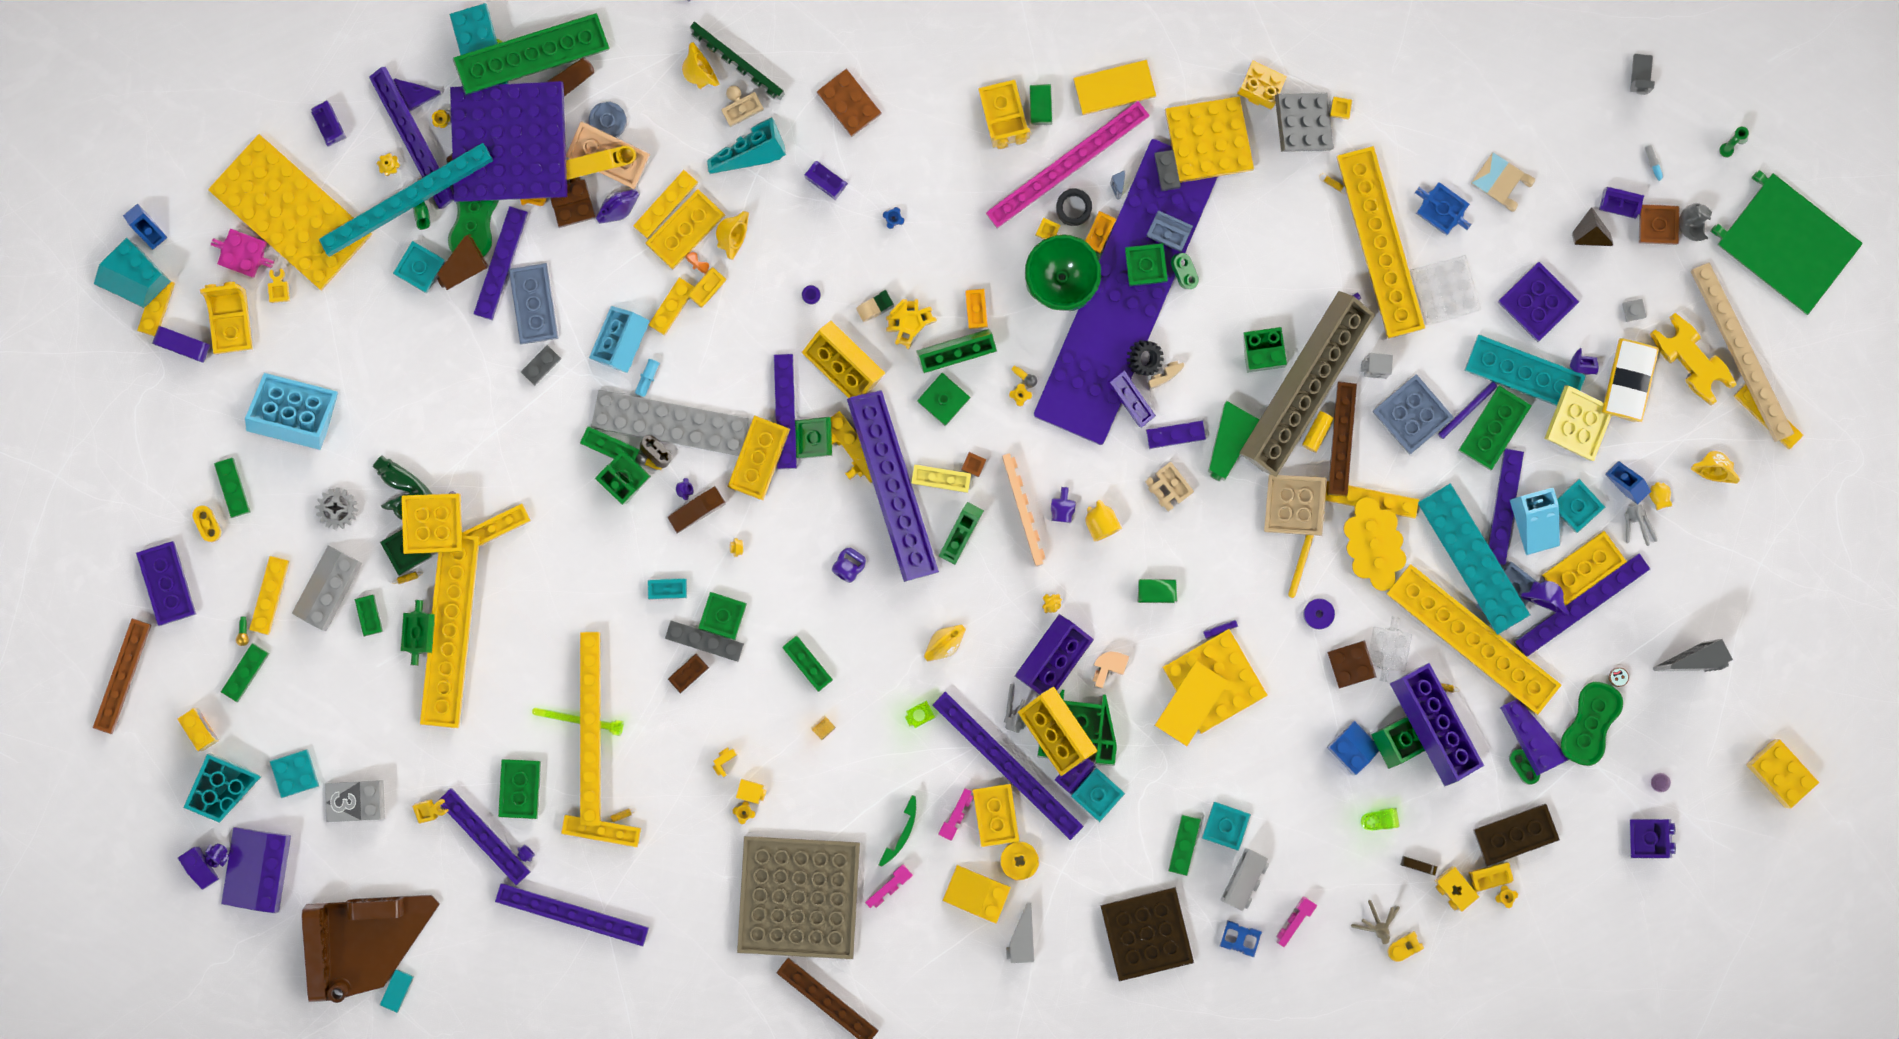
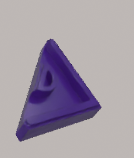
M397 78L393 79L410 111L441 95L439 90L409 83Z

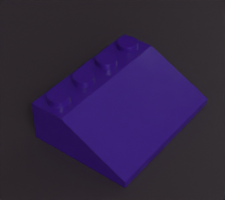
M233 827L221 904L254 911L278 913L291 835Z

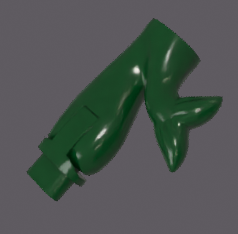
M381 455L372 467L378 471L377 475L388 486L410 493L398 496L381 505L385 510H393L399 519L402 520V496L432 495V492L424 483L397 463L392 462L391 459L387 460Z

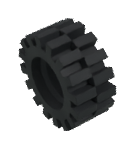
M1140 340L1133 343L1134 346L1129 348L1132 351L1127 352L1130 358H1126L1127 362H1130L1128 367L1132 368L1131 371L1145 376L1154 375V372H1158L1159 369L1157 367H1162L1163 365L1160 364V361H1164V358H1161V355H1164L1163 351H1159L1162 348L1157 346V343ZM1144 351H1148L1150 355L1147 365H1142L1141 355Z

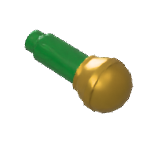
M240 617L239 634L236 637V643L239 646H246L249 642L246 617Z

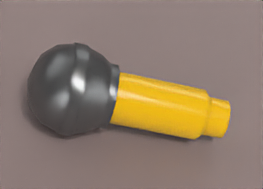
M1015 365L1012 367L1011 370L1024 380L1027 387L1032 388L1036 386L1038 380L1035 375L1027 374Z
M643 453L637 455L635 461L640 466L646 465L656 470H662Z

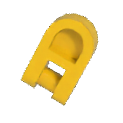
M1415 931L1389 945L1387 953L1391 960L1400 962L1424 949L1422 943L1418 942ZM1410 942L1412 948L1407 949L1405 943Z

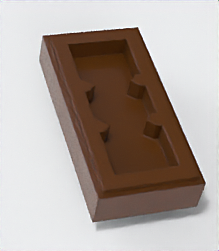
M696 653L671 675L668 680L681 694L709 667Z

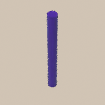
M1492 381L1438 433V436L1444 439L1498 386Z

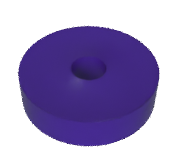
M1314 599L1304 608V620L1313 629H1324L1332 624L1335 618V610L1329 601ZM1318 610L1323 614L1321 618L1316 616Z

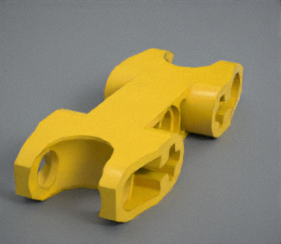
M1674 313L1669 317L1675 327L1673 338L1665 337L1656 329L1650 333V336L1656 347L1659 348L1660 354L1669 363H1673L1676 359L1681 362L1691 374L1685 379L1687 385L1696 395L1711 406L1717 402L1716 397L1711 391V384L1714 380L1721 381L1730 389L1737 384L1726 364L1718 356L1714 355L1708 359L1695 344L1701 339L1696 329L1677 313Z

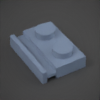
M1158 211L1146 237L1181 252L1193 226Z

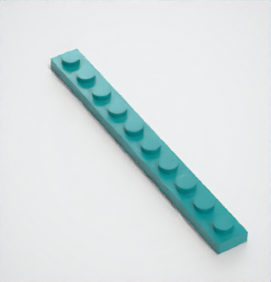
M482 143L321 237L319 240L326 254L329 257L492 162L493 159L485 144Z

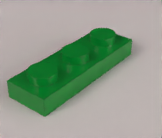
M587 426L580 441L581 445L612 459L624 450L635 460L640 452V449Z
M234 458L214 463L230 517L235 518L250 513Z
M797 635L782 647L818 692L833 681L831 676Z
M252 643L221 690V693L235 702H239L270 653Z
M1181 815L1168 868L1169 872L1188 875L1201 819Z

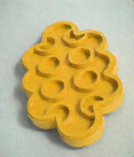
M1363 497L1355 504V516L1348 518L1343 526L1344 534L1349 539L1346 551L1354 558L1352 562L1353 572L1360 578H1370V582L1375 589L1386 591L1391 589L1395 583L1394 572L1401 570L1406 564V555L1400 549L1403 544V536L1396 530L1398 519L1392 511L1387 509L1380 510L1379 504L1375 499Z

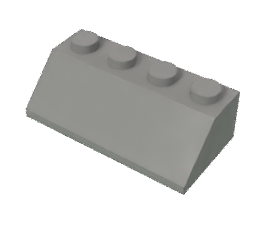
M328 545L292 614L321 630L327 631L362 563Z

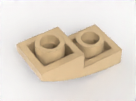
M1178 361L1168 363L1164 369L1165 376H1162V374L1151 376V380L1148 381L1149 389L1157 388L1173 379L1184 368V363L1179 364Z

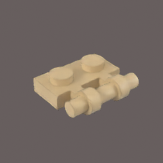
M1172 462L1155 473L1160 479L1155 483L1151 477L1145 481L1149 487L1148 490L1155 494L1160 501L1158 503L1161 507L1164 506L1168 512L1174 508L1170 503L1173 498L1179 504L1194 493ZM1163 484L1170 492L1167 496L1159 488Z

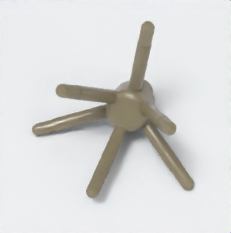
M1368 900L1377 924L1374 926L1367 920L1362 919L1361 921L1368 927L1352 924L1351 927L1375 932L1377 937L1381 938L1382 944H1388L1390 939L1388 927L1399 911L1400 906H1397L1395 910L1394 907L1390 908L1386 923L1380 922L1372 901Z

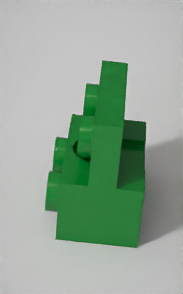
M622 450L595 479L615 499L624 505L632 499L651 476Z

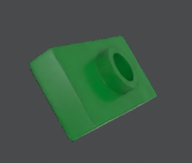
M369 595L354 599L363 636L383 632L375 596Z

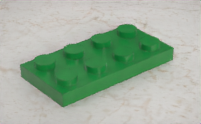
M1499 385L1458 451L1491 471L1532 405Z

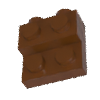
M580 177L571 179L570 183L567 184V197L550 198L559 228L596 218L585 179L581 180Z

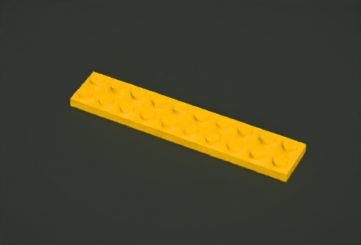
M1371 146L1338 155L1336 157L1387 338L1390 339L1425 329L1424 321L1375 148Z
M462 535V552H438L432 614H435L432 653H427L420 717L421 725L459 728L480 540L478 536Z
M1409 564L1386 593V595L1536 715L1542 711L1561 687L1558 681L1499 634L1497 635L1493 629L1412 564Z

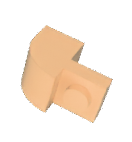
M1107 652L1099 656L1093 666L1100 668V671H1095L1092 680L1096 682L1095 686L1103 688L1108 671L1123 675L1129 656L1118 652Z

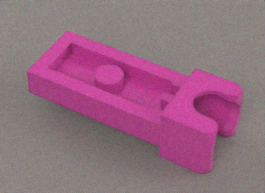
M964 788L948 823H943L938 835L952 841L957 831L955 825L956 823L960 824L965 815L962 813L964 806L969 807L973 796L970 795L972 791Z
M904 864L893 872L894 877L865 902L869 908L872 906L877 908L885 901L883 897L887 893L892 895L899 889L897 884L901 883L903 885L913 876Z
M1303 896L1295 907L1298 911L1296 913L1292 912L1287 919V922H1289L1285 929L1281 928L1276 936L1278 940L1276 942L1285 947L1306 916L1310 917L1317 905Z

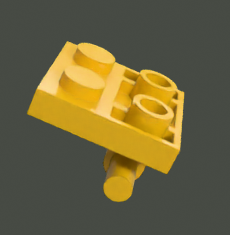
M1252 60L1237 94L1247 98L1249 102L1257 106L1260 104L1271 110L1275 106V95L1280 94L1287 76Z

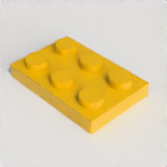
M1011 784L973 789L981 847L1019 842Z

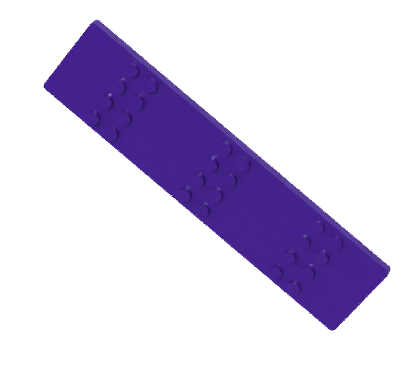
M1152 139L1148 145L1100 257L1101 281L1098 290L1084 307L1078 309L1034 411L1035 418L1098 445L1104 444L1121 405L1120 399L1110 387L1108 381L1121 370H1124L1129 378L1132 379L1134 372L1131 371L1132 368L1128 367L1130 362H1127L1126 358H1130V355H1127V352L1132 351L1129 348L1134 346L1133 343L1140 340L1148 341L1176 276L1171 266V259L1177 253L1186 252L1218 178L1212 177L1182 182L1179 189L1161 191L1154 154L1170 151L1172 146L1156 139ZM1158 211L1193 226L1181 252L1163 244L1167 282L1129 286L1125 248L1162 244L1146 237Z

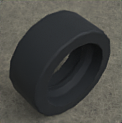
M1077 188L1064 191L1058 197L1056 203V213L1059 219L1069 226H1079L1085 223L1092 211V201L1089 195ZM1071 196L1081 198L1085 204V211L1078 218H1070L1063 211L1064 201Z

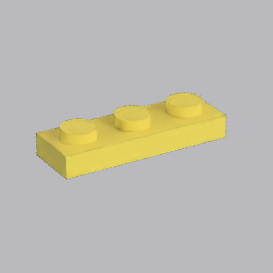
M914 464L911 484L968 493L971 474Z

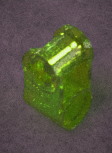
M1397 808L1383 809L1364 814L1361 818L1362 827L1371 831L1400 827ZM1370 818L1375 820V823H1372V827L1367 824Z

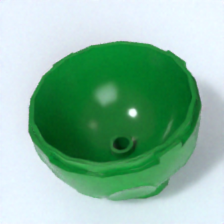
M1055 235L1042 240L1028 255L1025 264L1026 287L1034 299L1052 310L1075 311L1080 309L1092 299L1101 281V265L1096 252L1083 239L1072 235ZM1063 274L1066 278L1065 280H1060L1058 276Z

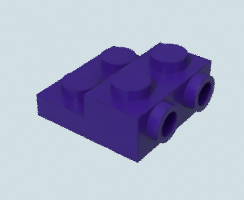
M1630 819L1631 858H1672V854H1676V843L1672 842V835H1675L1676 832L1675 823H1671V819Z

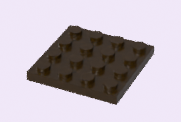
M1176 887L1100 905L1118 981L1194 963Z

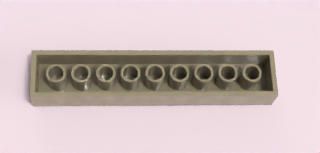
M1341 291L1337 292L1239 454L1261 471L1277 477L1374 318L1375 314L1357 298Z

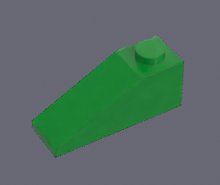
M969 502L965 504L939 557L954 565L957 563L984 510Z

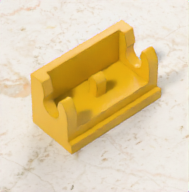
M1509 862L1469 872L1475 892L1509 884L1514 881Z

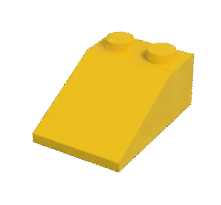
M957 865L942 901L997 924L1011 887Z

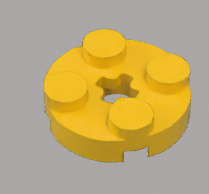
M1026 842L1009 844L1001 854V867L1004 873L1011 879H1028L1038 869V854L1034 847ZM1023 856L1025 864L1016 866L1015 857Z

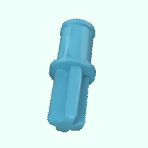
M648 359L643 374H640L641 379L635 390L637 395L646 396L651 382L654 381L653 378L660 365L659 362Z

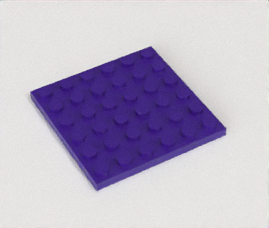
M562 81L499 84L465 95L462 86L450 87L453 160L482 143L485 144L493 159L489 164L453 184L454 202L567 197L564 86Z

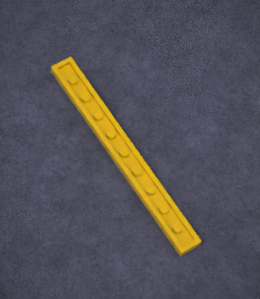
M580 632V826H601V632Z

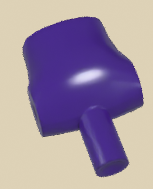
M1061 487L1060 498L1051 500V521L1072 522L1076 501L1068 500V487Z

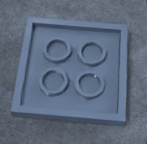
M1417 374L1372 411L1409 455L1454 418Z

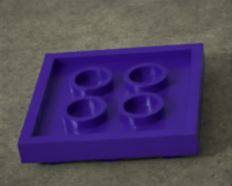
M1538 262L1498 303L1539 342L1579 301Z

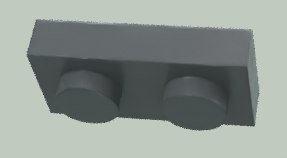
M1174 150L1155 153L1154 158L1161 191L1179 189L1181 186Z
M546 345L521 373L535 386L561 358Z

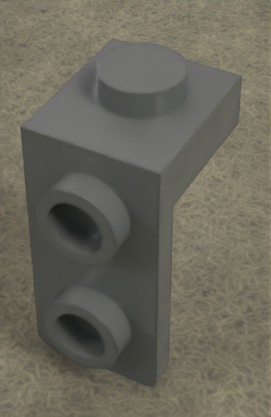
M1633 55L1630 92L1646 95L1654 89L1655 81H1651L1652 55Z

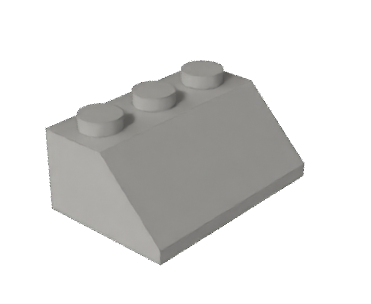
M1245 848L1220 900L1241 911L1244 908L1248 909L1252 901L1250 895L1253 890L1257 891L1261 882L1258 879L1261 873L1265 874L1269 863H1267L1268 858Z

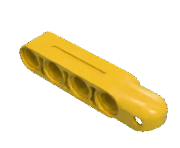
M627 145L566 160L567 180L629 165L636 160V151L633 147Z

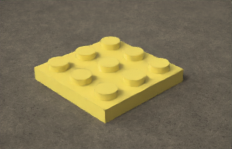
M1565 386L1544 439L1589 461H1594L1612 415L1602 412L1603 402L1571 386Z

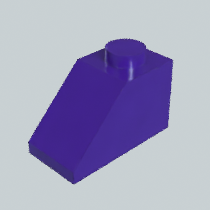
M193 847L179 856L178 860L186 873L203 890L218 881L219 878L214 869L205 862L206 857L203 856L204 853L201 848Z

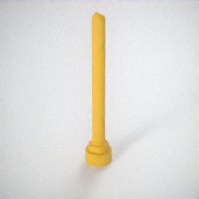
M1314 535L1305 536L1288 592L1290 598L1296 596Z

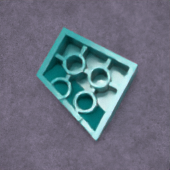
M126 237L99 264L94 285L145 308L171 281L136 244Z
M208 753L183 808L220 823L262 776Z

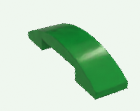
M914 795L911 796L904 810V813L910 815V818L895 849L886 848L878 864L881 867L899 853L910 836L916 817V796Z

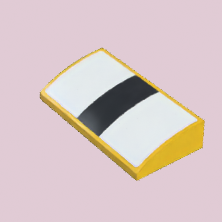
M1619 338L1602 409L1603 413L1631 422H1642L1659 348Z

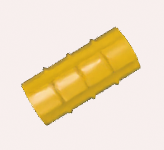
M1319 411L1307 436H1305L1302 446L1316 453L1334 418Z

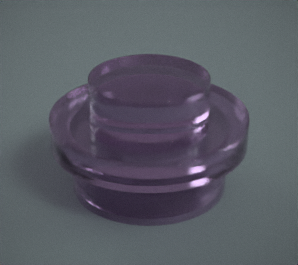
M1657 773L1651 779V786L1656 792H1665L1671 785L1670 778L1664 773Z

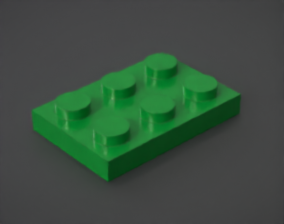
M501 760L498 817L538 819L541 761Z

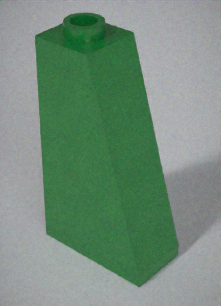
M1228 401L1223 405L1208 467V472L1211 473L1210 477L1219 482L1220 480H1226L1240 455V451L1260 420Z

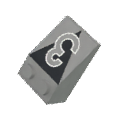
M383 780L325 783L326 822L385 819Z

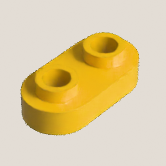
M203 505L196 507L192 517L201 537L205 541L216 542L221 537V528L212 510ZM203 512H206L207 517L205 519L201 518V514ZM211 529L215 531L213 536L209 535Z

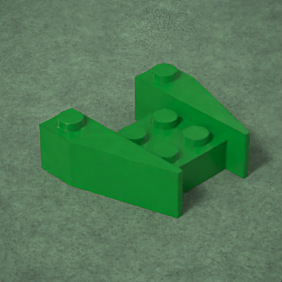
M1061 690L1059 695L1091 742L1097 744L1095 764L1114 766L1117 743L1106 695H1102L1101 705L1065 701V690ZM1038 745L1037 757L1049 759L1041 746Z

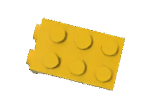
M1016 80L978 88L992 147L1004 149L1011 143H1016V145L1026 143L1030 139V128L1026 124Z
M225 282L224 286L217 287L216 284L205 285V288L200 289V293L204 296L208 308L213 354L253 350L246 289L235 284V282Z

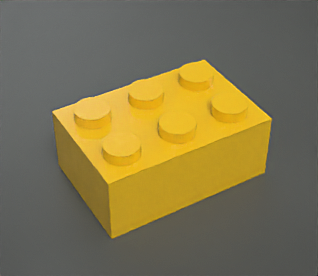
M1774 739L1746 764L1784 808L1791 809L1820 783L1780 739Z

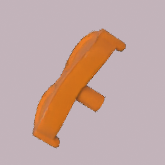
M695 252L686 255L685 258L693 265L692 268L694 270L697 268L704 274L708 272L709 263L699 262Z

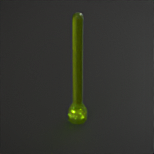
M540 708L532 709V714L536 716L580 724V716ZM615 720L611 721V723L601 721V729L609 730L613 735L621 736L624 721Z

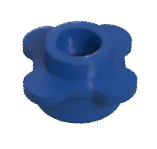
M894 207L892 210L883 213V218L887 221V228L893 229L898 224H904L900 208Z

